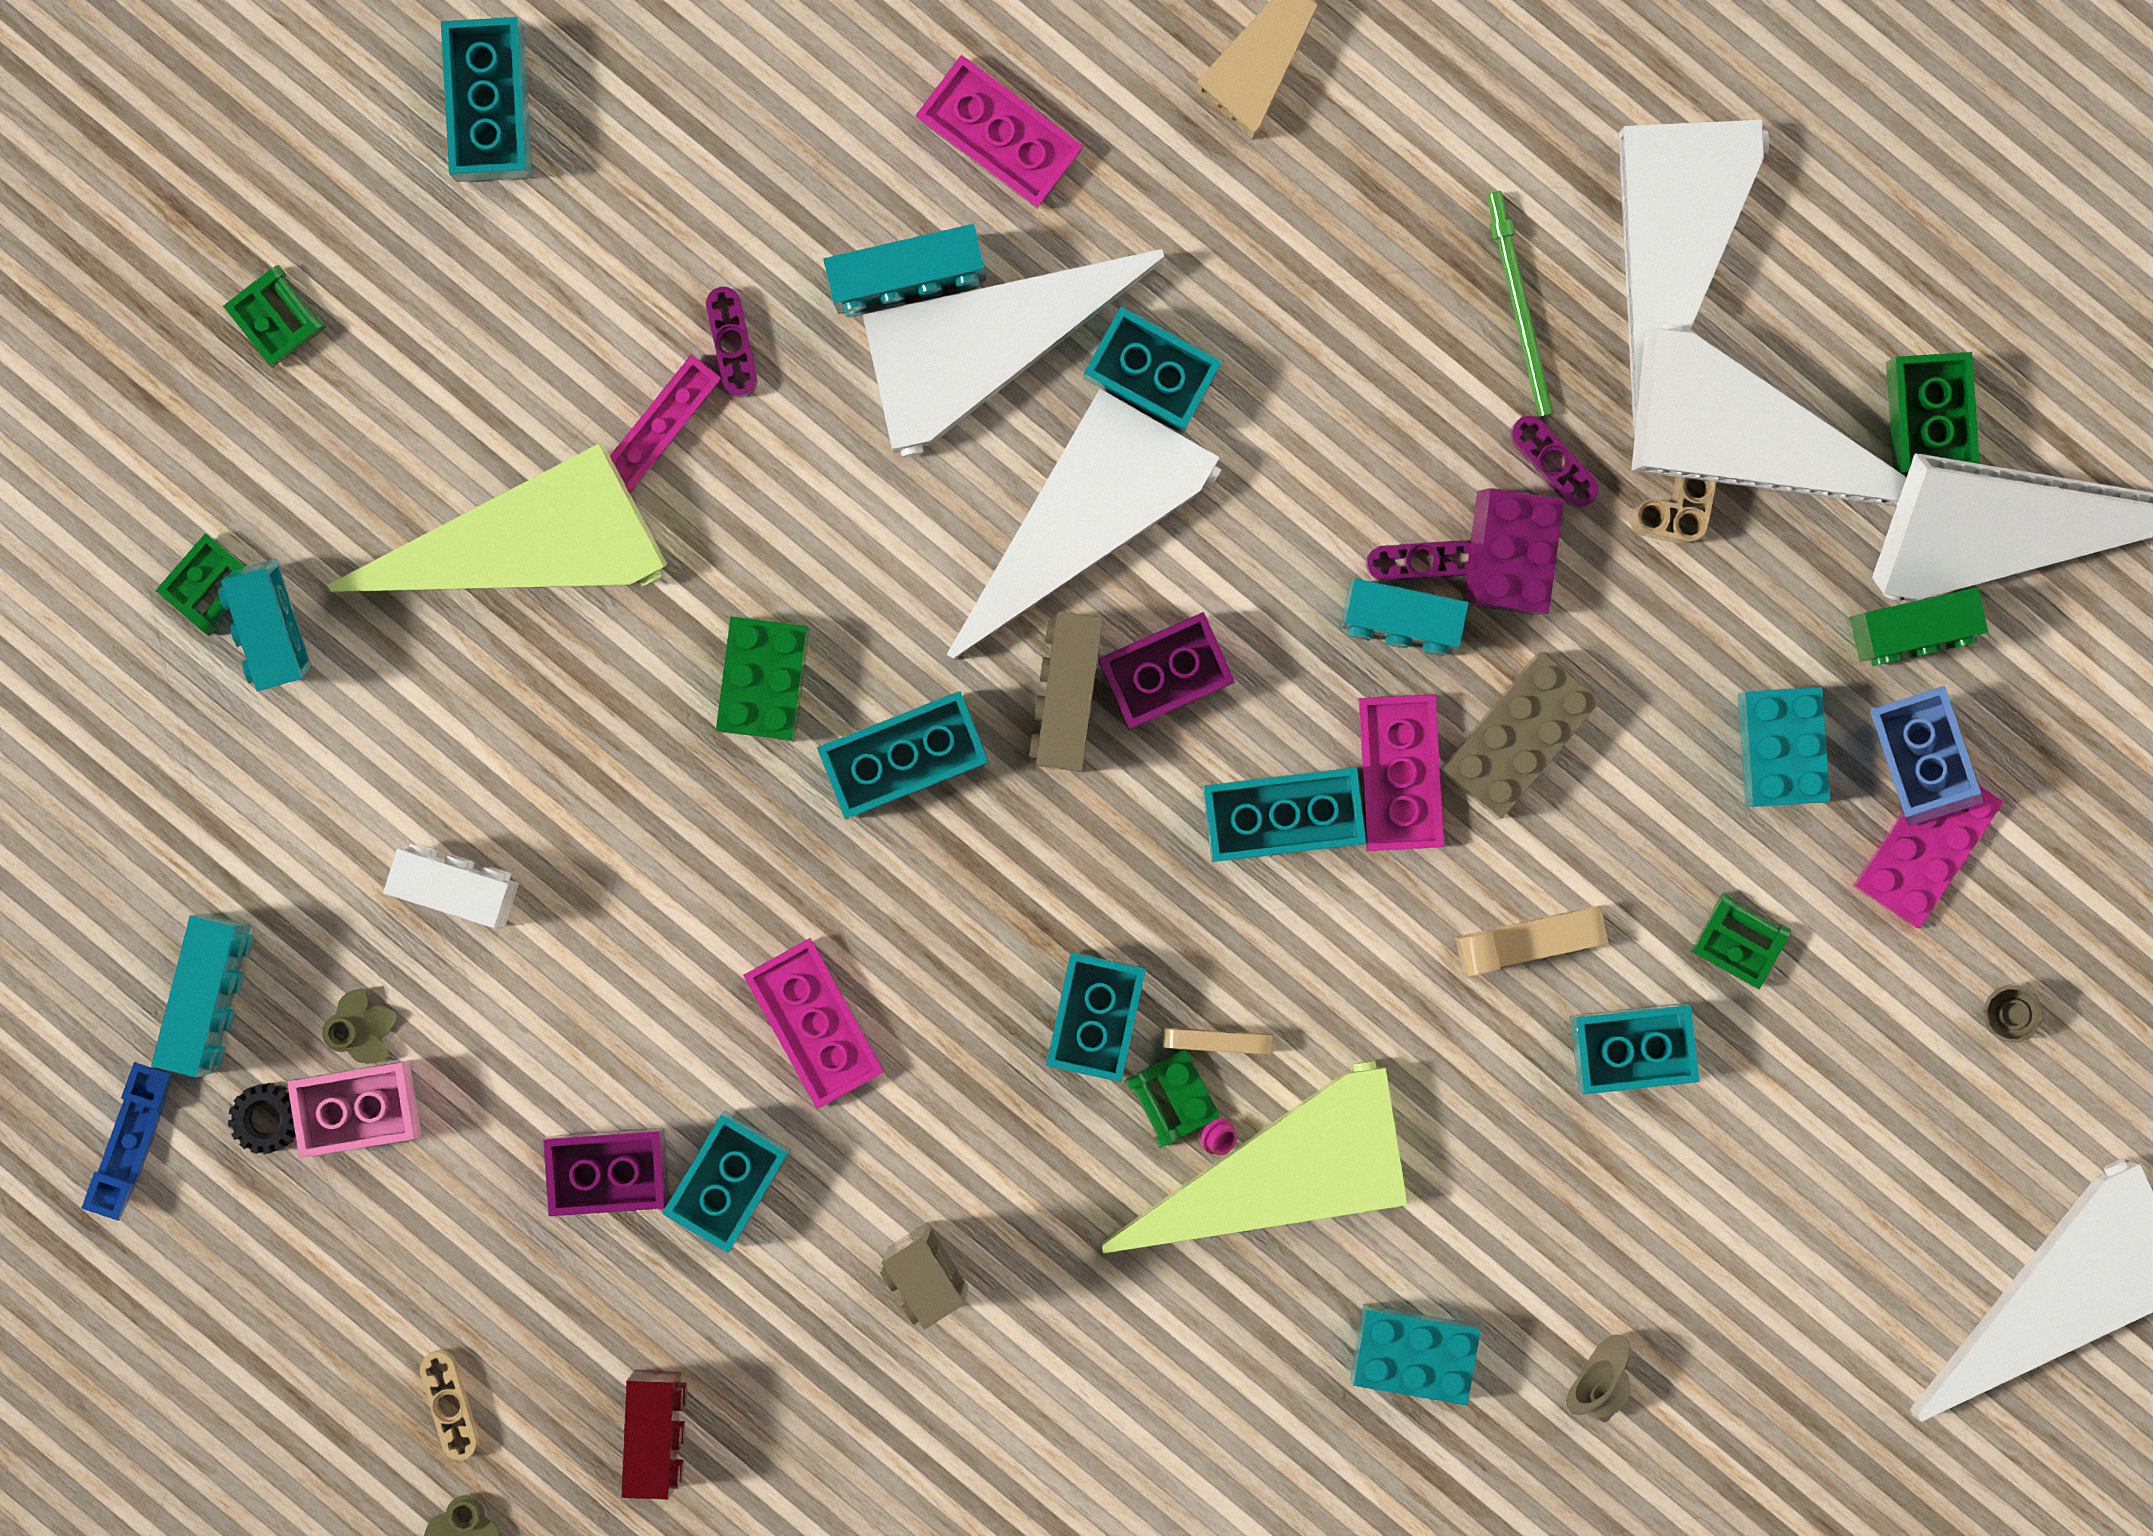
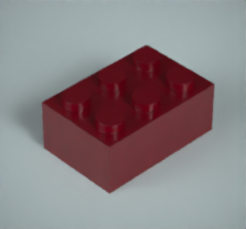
M635 1370L626 1381L621 1498L668 1500L674 1489H678L679 1483L683 1481L684 1460L677 1459V1453L681 1448V1444H684L685 1421H679V1411H682V1406L686 1405L687 1383L681 1382V1372Z

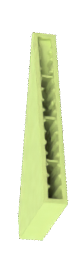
M601 442L327 586L330 592L630 585L638 580L644 586L662 576L659 569L666 566L667 562L631 494L627 491L625 483L612 462L605 445Z
M1375 1060L1354 1063L1353 1071L1344 1072L1102 1241L1103 1254L1408 1205L1386 1068L1384 1066L1376 1067Z

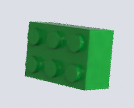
M1972 352L1897 356L1887 361L1886 372L1893 468L1903 475H1908L1915 453L1980 464Z
M1978 587L1849 617L1859 662L1871 659L1872 666L1903 660L1902 652L1908 651L1909 658L1941 651L1939 644L1944 642L1947 650L1979 643L1977 635L1988 633Z
M730 616L716 731L796 741L810 632L809 627Z

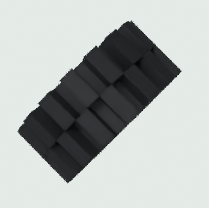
M274 1083L259 1084L247 1088L234 1099L233 1102L235 1104L233 1107H230L228 1113L231 1114L228 1126L233 1128L234 1133L231 1135L234 1140L238 1139L241 1142L239 1145L243 1149L249 1148L251 1149L250 1152L256 1154H269L283 1149L294 1141L293 1138L296 1134L290 1097L286 1087L282 1085L276 1086ZM260 1104H270L279 1113V1125L271 1133L259 1132L252 1124V1113Z

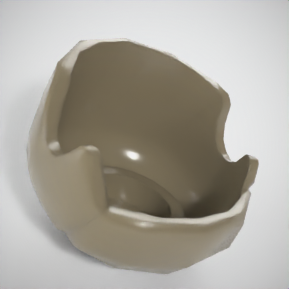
M2008 984L1995 989L1987 998L1983 1009L1988 1030L2004 1042L2020 1043L2034 1036L2042 1024L2043 1008L2039 998L2035 993L2022 985Z

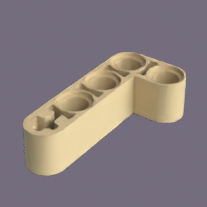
M1676 477L1671 502L1649 499L1632 509L1630 514L1632 529L1637 534L1645 537L1679 544H1688L1700 539L1708 528L1717 482L1698 480L1702 484L1703 492L1699 498H1694L1686 489L1689 478ZM1645 508L1653 509L1658 515V523L1654 528L1646 526L1642 521V512ZM1682 516H1689L1694 520L1695 531L1691 536L1684 534L1679 528V521Z
M1601 905L1455 937L1463 975L1465 976L1488 973L1505 966L1609 943Z

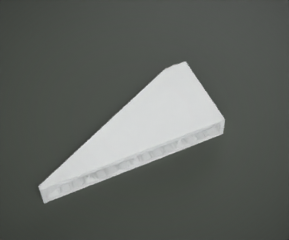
M1762 120L1624 126L1619 132L1634 436L1645 334L1658 328L1659 324L1679 325L1682 327L1681 332H1690L1763 161L1764 153L1769 151V134L1767 130H1762Z
M1155 250L863 314L893 453L901 452L902 457L924 453V446L932 445L1163 263V250Z
M1659 324L1658 328L1645 334L1631 471L1897 507L1907 478L1906 476L1696 334L1681 332L1682 327L1675 324Z
M1099 389L949 649L947 656L953 660L957 659L1199 495L1204 486L1211 489L1222 470L1216 466L1220 457Z
M1915 453L1872 579L1880 588L1882 594L1889 599L1902 601L1904 598L1920 600L2153 537V493Z
M2125 1159L2117 1160L2103 1168L2104 1174L2094 1178L1910 1408L1913 1417L1921 1422L2153 1313V1191L2140 1164L2131 1161L2126 1163Z

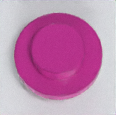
M1217 1118L1208 1123L1201 1135L1202 1148L1209 1154L1219 1156L1230 1152L1237 1142V1132L1234 1125L1226 1118Z

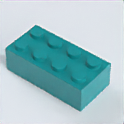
M518 17L441 21L449 175L456 182L532 178L523 24Z
M974 223L823 258L833 304L838 314L845 312L846 317L868 313L867 307L879 304L883 305V309L899 307L906 304L905 298L920 295L921 300L934 299L943 295L942 290L957 287L958 292L976 289L980 287L979 281L986 280Z
M961 691L817 747L845 819L853 818L989 764Z
M1357 767L1202 786L1211 862L1366 844Z
M209 914L189 916L151 1064L152 1067L195 1078L212 1074L215 1068H220L225 1054V1046H221L224 1031L230 1030L235 1010L230 1008L233 995L239 994L244 980V972L240 971L243 956H249L253 945L254 936L249 934L251 925Z

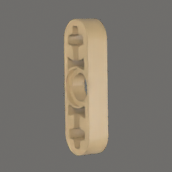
M1162 1028L1161 1047L1272 1054L1273 1034Z
M436 1350L422 1360L420 1375L442 1449L450 1459L462 1461L469 1458L477 1450L479 1436L456 1359L445 1350ZM435 1358H438L440 1364L447 1363L448 1369L443 1372L445 1384L452 1380L455 1387H446L435 1393L433 1387L441 1385L439 1375L437 1373L431 1374L429 1368L434 1364ZM444 1395H453L459 1400L460 1410L456 1415L448 1416L441 1412L439 1401ZM462 1417L465 1419V1423L458 1426L460 1435L470 1439V1443L465 1446V1452H461L459 1446L452 1447L451 1441L456 1438L454 1426L446 1430L444 1425L455 1423Z

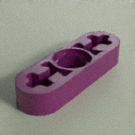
M718 287L709 293L706 299V308L722 383L731 395L740 398L747 397L756 389L758 378L742 303L738 294L733 289ZM725 295L728 301H734V305L730 306L728 311L731 321L739 318V325L726 324L717 329L716 323H724L723 314L720 309H714V305L719 303V296ZM737 332L742 336L743 344L737 352L729 353L722 349L721 340L726 333ZM747 355V362H739L741 371L744 375H750V380L745 381V388L738 389L736 384L729 383V379L735 377L734 365L731 363L725 366L724 360H738Z
M1524 416L1514 423L1510 432L1513 445L1567 504L1575 508H1582L1591 504L1596 499L1598 484L1595 478L1541 419L1535 416ZM1521 425L1527 428L1534 425L1538 430L1534 434L1535 438L1541 444L1546 438L1552 443L1543 448L1537 458L1531 451L1538 447L1531 440L1523 442L1519 438L1523 433L1520 428ZM1557 451L1563 455L1565 465L1560 472L1553 473L1545 468L1543 460L1546 453ZM1572 466L1577 470L1576 473L1571 475L1574 481L1578 484L1585 481L1589 485L1586 489L1587 499L1582 496L1575 499L1571 495L1574 487L1568 480L1563 485L1557 481V479L1565 476Z
M1459 540L1379 546L1369 553L1366 559V568L1370 576L1379 581L1462 576L1467 574L1469 561L1464 563L1463 569H1458L1456 562L1443 563L1445 571H1438L1440 557L1436 548H1444L1442 556L1455 554L1457 547L1462 548L1463 554H1469L1471 543ZM1425 550L1432 556L1433 563L1428 571L1419 572L1413 568L1411 557L1415 551ZM1398 551H1406L1404 566L1407 574H1400L1401 566H1391L1388 568L1387 574H1381V569L1373 565V561L1380 558V553H1386L1387 559L1392 560L1401 558Z

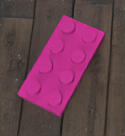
M962 54L915 115L919 121L1036 209L1040 207L1083 150V145Z
M1436 694L1359 698L1366 851L1444 847Z
M1979 785L1984 802L1982 804L1912 826H1908L1903 811L1853 886L1916 929H1919L2004 801Z
M812 938L803 941L743 975L816 1109L885 1072Z

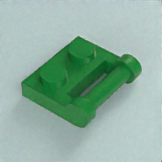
M280 265L268 270L223 305L271 367H275L305 342L317 336L326 328V324L320 316L315 317L287 282L285 279L287 275ZM273 287L303 325L297 331L293 332L263 294L268 289Z
M205 533L155 591L201 631L210 636L217 628L216 622L227 610L223 608L220 597L215 600L204 614L195 607L228 569L233 571L247 566L210 534Z
M1723 892L1690 952L1760 990L1787 942L1791 929L1783 924L1777 926L1734 902L1735 898ZM1726 915L1769 938L1770 943L1765 949L1722 925Z
M1182 1049L1124 1080L1129 1090H1134L1157 1134L1154 1139L1159 1148L1165 1147L1221 1117L1186 1049ZM1155 1077L1158 1078L1181 1122L1173 1128H1170L1147 1083Z

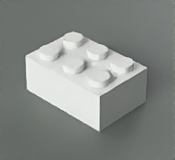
M410 844L408 849L396 850L383 891L384 894L488 927L499 928L506 926L519 885L518 882L510 880L512 873L494 867H483L482 871L473 869L474 861L455 855H447L446 859L438 858L439 850L421 844Z

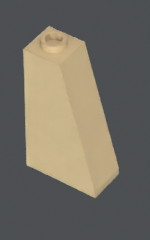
M1270 0L1197 81L1196 90L1251 139L1257 135L1315 15L1317 4L1314 0Z

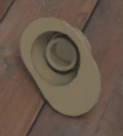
M1615 1334L1606 1338L1590 1356L1582 1373L1574 1382L1567 1395V1408L1572 1414L1583 1415L1589 1413L1598 1420L1607 1422L1627 1402L1630 1395L1629 1376L1625 1369L1630 1359L1631 1348L1629 1341L1623 1335Z

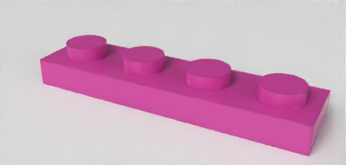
M692 354L610 455L629 493L633 491L722 380L720 376Z

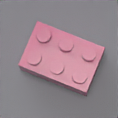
M410 1060L299 1078L287 1082L299 1158L412 1140L422 1136Z

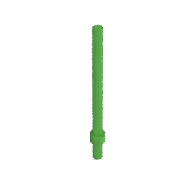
M1496 191L1487 194L1493 220L1490 229L1493 240L1498 242L1538 417L1553 414V409L1512 236L1516 235L1512 219L1508 220L1502 191Z

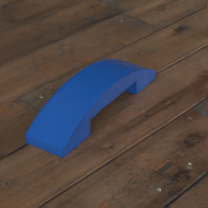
M137 1062L133 1063L121 1099H124L100 1167L98 1172L93 1174L81 1209L117 1221L120 1220L150 1150L162 1114L172 1074Z

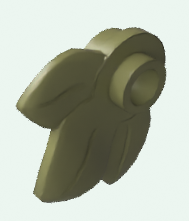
M364 988L352 990L339 1000L336 1015L331 1016L325 1022L322 1036L326 1045L334 1051H347L355 1061L360 1063H378L389 1058V1052L381 1038L392 1030L397 1021L398 1014L386 1006H369L368 995ZM340 1025L346 1026L349 1030V1036L345 1040L338 1038L336 1030Z
M462 1495L450 1502L446 1513L431 1519L424 1536H500L497 1525L485 1517L484 1507L477 1498L470 1495ZM461 1508L471 1510V1520H463L460 1517L459 1511Z

